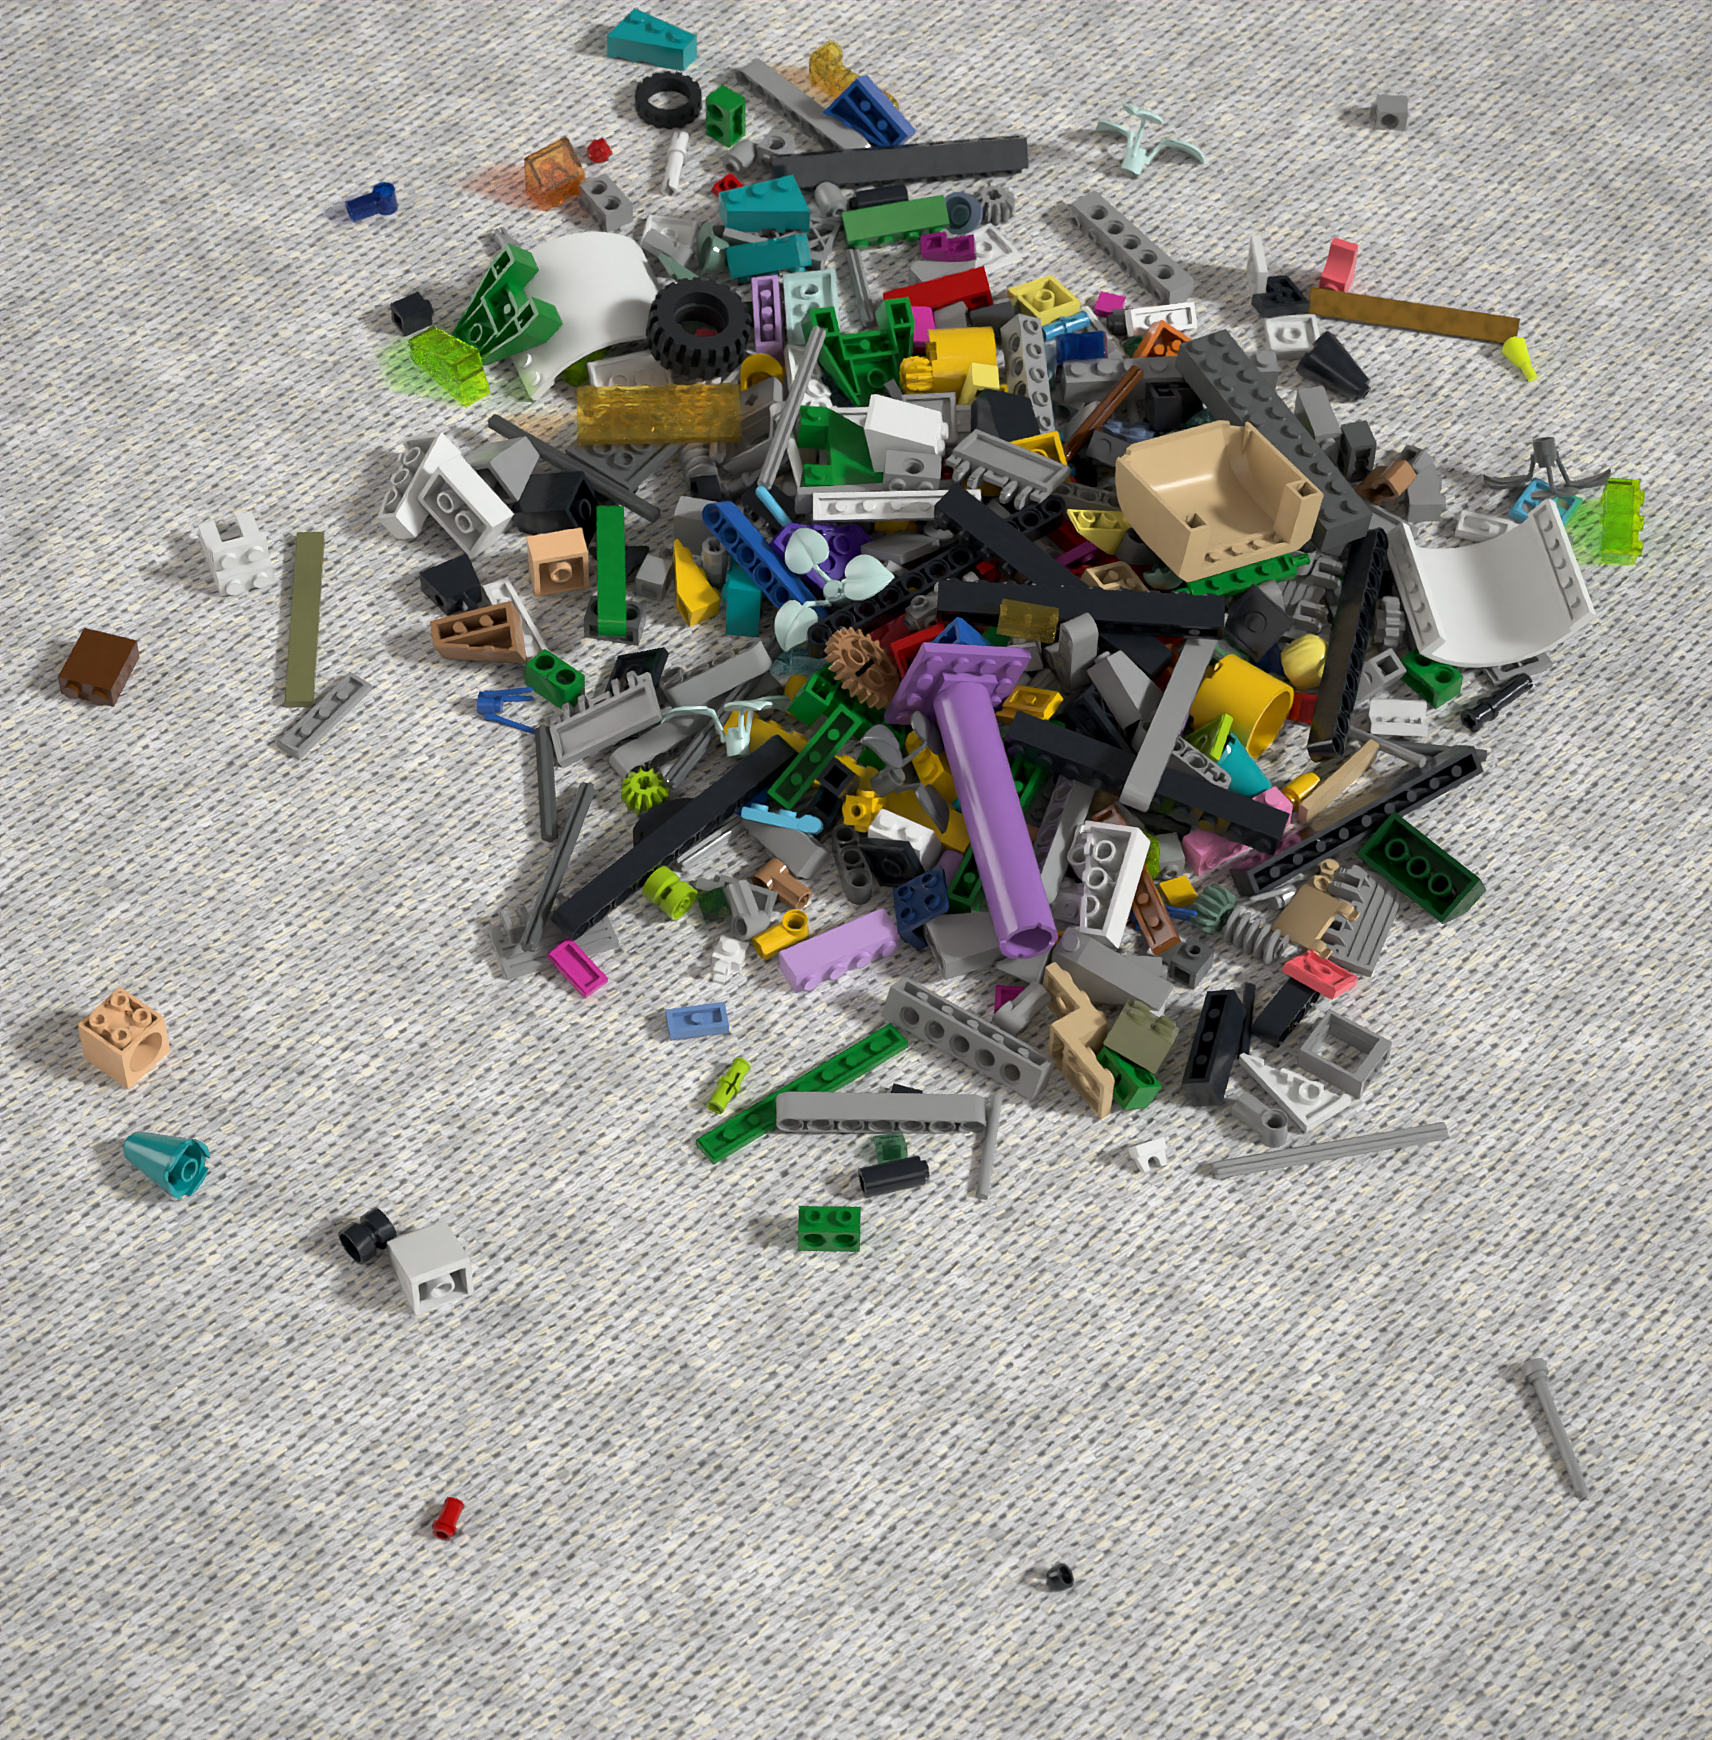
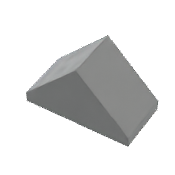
M1054 943L1050 950L1029 959H1021L1019 957L1016 959L1005 958L995 962L996 968L1030 984L1035 980L1042 985L1045 967L1051 964L1052 952L1056 947V943Z

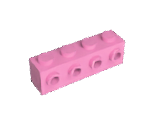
M1276 786L1252 798L1258 802L1290 813L1286 827L1290 825L1293 804ZM1200 828L1185 835L1182 844L1185 862L1198 876L1249 848L1246 845L1232 842L1217 834L1205 832Z

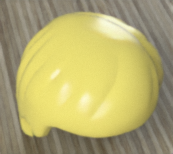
M1305 634L1293 640L1280 654L1284 673L1298 690L1317 687L1321 682L1329 644L1324 639L1313 634Z

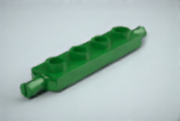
M1286 553L1188 583L1185 581V588L1172 590L1171 593L1187 592L1190 595L1213 593L1225 598L1244 593L1253 583L1259 585L1270 579L1280 583L1294 579L1297 574V567L1309 565L1310 557H1308V553L1294 557L1290 553Z

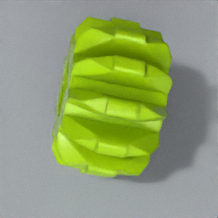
M640 767L638 773L630 771L628 778L623 779L621 784V800L626 804L628 811L635 809L637 816H639L642 811L647 812L656 805L668 801L669 787L663 784L662 773L655 774L653 768L648 772H644Z

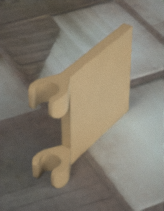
M1303 884L1270 928V931L1274 933L1276 929H1280V937L1284 938L1289 934V941L1311 951L1321 959L1327 960L1333 951L1327 948L1326 944L1320 940L1322 935L1338 914L1354 923L1360 913L1354 910L1353 905L1349 902H1342L1309 885Z

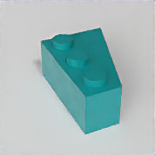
M793 175L719 193V215L725 228L740 232H760V229H777V233H785V229H801V233L810 232V210Z
M730 557L729 570L726 573V583L723 585L722 601H727L725 635L759 638L760 618H762L763 614L761 607L763 598L765 599L766 595L733 557Z

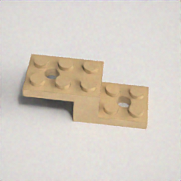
M1053 962L1045 967L1043 986L1052 997V1001L1046 1006L1058 1019L1051 1024L1048 1056L1056 1060L1055 1067L1100 1119H1103L1111 1114L1115 1083L1112 1073L1107 1068H1103L1096 1059L1105 1046L1103 1042L1107 1035L1108 1020L1102 1011H1097L1090 1003L1088 995L1076 987L1070 974L1066 970H1062L1056 962Z

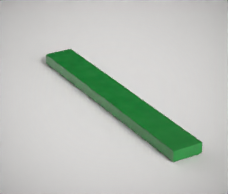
M889 1023L696 1139V1145L711 1163L715 1165L777 1127V1095L784 1092H836L907 1049L909 1042Z

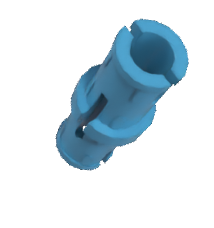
M1080 311L1068 317H1058L1057 321L1042 326L1043 342L1047 343L1058 337L1065 338L1076 330L1089 327L1090 318L1086 311Z

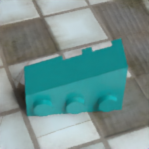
M636 8L606 36L607 58L615 59V57L630 59V62L634 63L643 61L653 63V66L678 71H684L697 58V35Z
M795 234L789 237L726 247L731 279L739 278V283L752 281L754 275L780 276L779 271L788 269L789 273L805 272V267L812 265L807 234Z

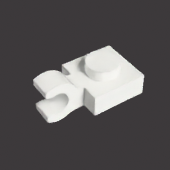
M724 935L721 936L712 955V964H715L713 972L716 973L713 982L724 985L731 969L740 971L750 949V943Z

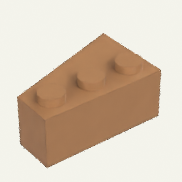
M511 601L430 621L433 646L444 659L527 664L521 616Z

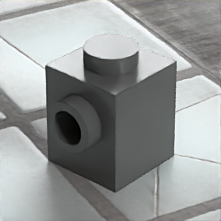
M1189 937L1171 959L1169 977L1194 990L1212 968L1215 950L1211 949L1207 944Z

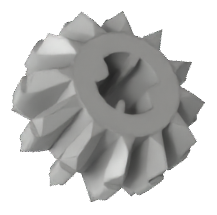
M988 183L987 187L979 186V189L974 192L972 197L981 204L983 210L982 220L985 219L986 224L994 221L998 226L1000 220L1007 222L1008 218L1013 216L1015 198L1014 194L1010 193L1009 187L1001 188L1000 183L996 186Z

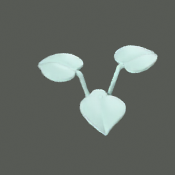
M1124 103L1123 109L1127 113L1141 118L1137 135L1119 124L1103 119L1098 121L1095 132H1117L1128 138L1125 158L1120 169L1135 176L1140 175L1143 165H1149L1150 160L1165 145L1194 156L1202 165L1205 162L1204 154L1199 148L1174 138H1170V140L1163 139L1146 156V150L1139 147L1146 120L1162 124L1163 119L1149 110L1139 109V107L1129 103Z
M809 528L797 529L792 534L785 550L786 565L792 572L800 575L806 574L814 568L826 581L823 589L826 600L807 601L803 606L795 600L785 603L779 609L775 618V635L779 645L785 652H789L794 647L806 642L808 628L818 622L817 613L809 607H831L834 604L839 608H844L852 600H866L884 589L893 580L894 575L876 558L870 555H859L847 564L845 568L846 579H843L841 582L832 580L817 565L824 562L829 556V547L825 538Z
M777 695L725 704L724 711H739L738 727L728 728V734H725L715 710L707 706H681L671 709L662 716L661 724L670 718L683 715L711 716L720 734L721 743H726L727 758H744L750 755V730L754 711L776 708L788 713L787 709L791 700L788 696ZM748 711L746 727H744V713Z

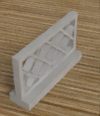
M810 215L809 233H812L815 239L808 242L809 249L820 245L823 252L819 253L810 250L812 265L806 266L805 272L824 270L826 260L840 232L841 223ZM725 228L722 240L731 247L768 240L767 238L760 236L771 232L774 238L809 233H801V229L797 231L796 229H789L791 233L779 236L776 231L777 229H760V232L744 233ZM821 229L832 230L831 234L823 237L817 231Z

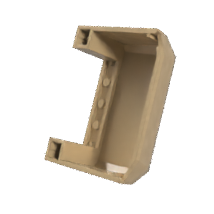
M1219 420L1134 443L1126 449L1125 454L1121 458L1118 457L1116 459L1115 485L1118 502L1124 517L1146 545L1179 578L1187 583L1300 549L1312 537L1324 495L1249 422H1245V426H1230L1229 421Z

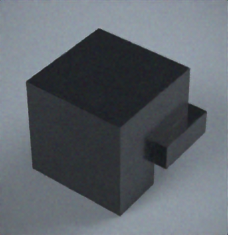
M1014 295L977 305L970 313L974 327H992L994 337L1000 338L1002 346L1000 328L1017 314H1022L1018 297Z

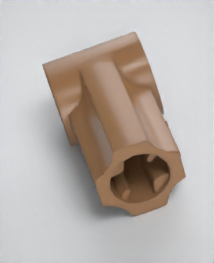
M771 858L751 878L753 885L778 892L776 898L791 909L801 910L812 897V890L791 876L785 864L777 858Z

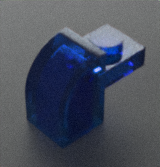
M1106 331L1073 332L1055 336L1058 365L1063 366V362L1108 359Z

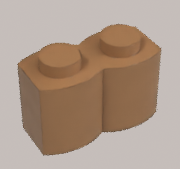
M1396 460L1389 466L1375 467L1354 491L1359 496L1378 506L1382 501L1391 502L1396 500L1417 478V475L1407 461Z

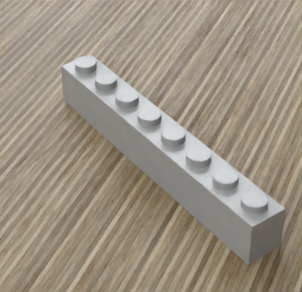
M1275 351L1245 352L1272 388L1276 390L1279 368ZM1177 356L1063 362L1060 385L1063 402L1066 404L1102 401L1132 365H1137L1143 370V377L1123 400L1145 399V383L1184 382L1186 380L1175 368Z

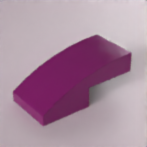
M946 231L920 236L921 256L924 259L942 262L977 260L974 234L949 239Z

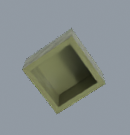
M1128 999L1103 1044L1156 1074L1174 1044L1180 1029L1175 1027L1176 1023L1170 1018L1163 1015L1158 1017L1151 1013L1150 1008L1146 1004L1138 1000L1133 1002Z

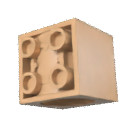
M121 987L117 988L78 1024L84 1059L128 1090L170 1052L164 1017Z

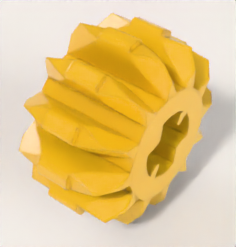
M919 356L904 358L900 364L899 372L902 394L933 393V375L929 360Z

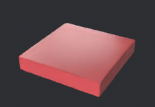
M1309 950L1287 961L1282 969L1283 973L1331 1000L1352 989L1358 981L1356 975L1329 960L1321 959Z

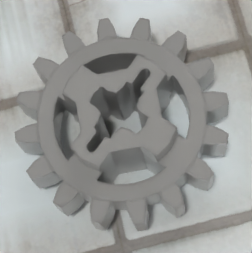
M1383 596L1381 607L1375 609L1371 633L1373 634V643H1377L1378 655L1390 648L1396 653V647L1398 644H1402V637L1405 631L1404 611H1399L1400 603L1397 597Z

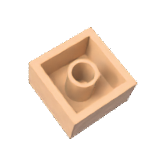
M581 528L527 537L528 569L535 597L590 588L588 550Z

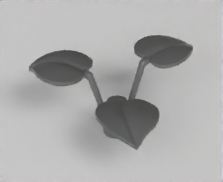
M1542 437L1532 440L1534 454L1530 455L1531 463L1527 475L1501 478L1483 475L1486 486L1491 489L1515 488L1532 481L1535 464L1538 463L1539 468H1546L1550 490L1531 493L1530 496L1532 500L1544 501L1548 498L1552 500L1557 497L1567 498L1577 494V489L1606 485L1610 481L1611 469L1609 468L1589 478L1571 481L1559 457V450H1556L1554 437ZM1555 461L1565 480L1564 487L1557 489L1554 486L1551 466L1555 465Z
M914 712L911 715L910 722L915 734L923 742L905 759L902 758V754L899 751L898 740L887 727L880 724L871 727L863 735L860 742L870 747L887 764L883 770L871 777L870 784L872 789L880 797H885L894 790L896 794H899L902 791L915 789L916 797L921 806L934 821L941 834H944L950 817L946 800L931 784H927L924 787L919 782L902 786L905 774L901 769L927 746L935 755H939L945 750L938 726L923 712Z

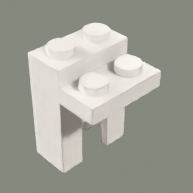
M252 511L236 515L240 529L238 532L223 536L219 535L214 521L198 524L200 541L221 597L236 595L241 591L263 588L268 584L275 583L273 566L269 558L267 538L264 531L259 532Z

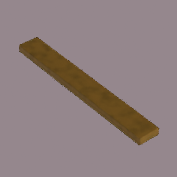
M1311 287L1309 312H1307L1309 314L1505 343L1511 337H1517L1520 318L1314 287Z

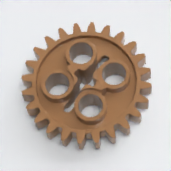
M844 627L840 631L837 630L825 643L827 647L824 649V652L828 654L825 660L832 664L829 670L837 674L834 679L842 681L841 688H848L851 697L854 695L858 696L859 703L862 704L866 701L869 708L875 705L877 710H880L882 707L886 710L902 681L901 674L897 673L899 671L898 666L892 663L895 658L888 657L886 654L888 649H881L879 641L873 642L869 633L863 636L860 629L855 632L852 627L847 630ZM873 660L874 664L860 677L855 675L868 661Z

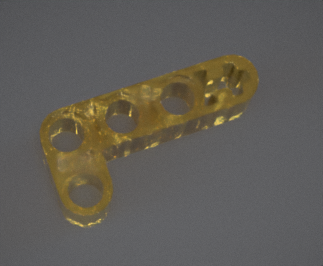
M828 40L809 56V79L811 84L815 88L819 87L820 91L833 99H836L852 82L861 77L843 66L842 49L833 40ZM880 89L885 94V96L892 102V104L899 110V104L897 100L889 93Z

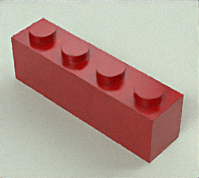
M984 266L882 293L884 300L909 297L910 304L913 307H931L933 319L934 311L960 301L964 302L969 312L977 305L993 301Z

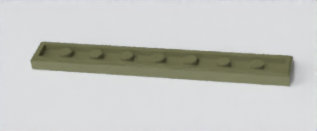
M297 532L285 708L314 707L325 532Z

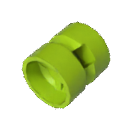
M662 866L654 871L642 889V895L653 905H660V910L672 920H678L691 909L698 893L687 882L679 881V876L667 866Z

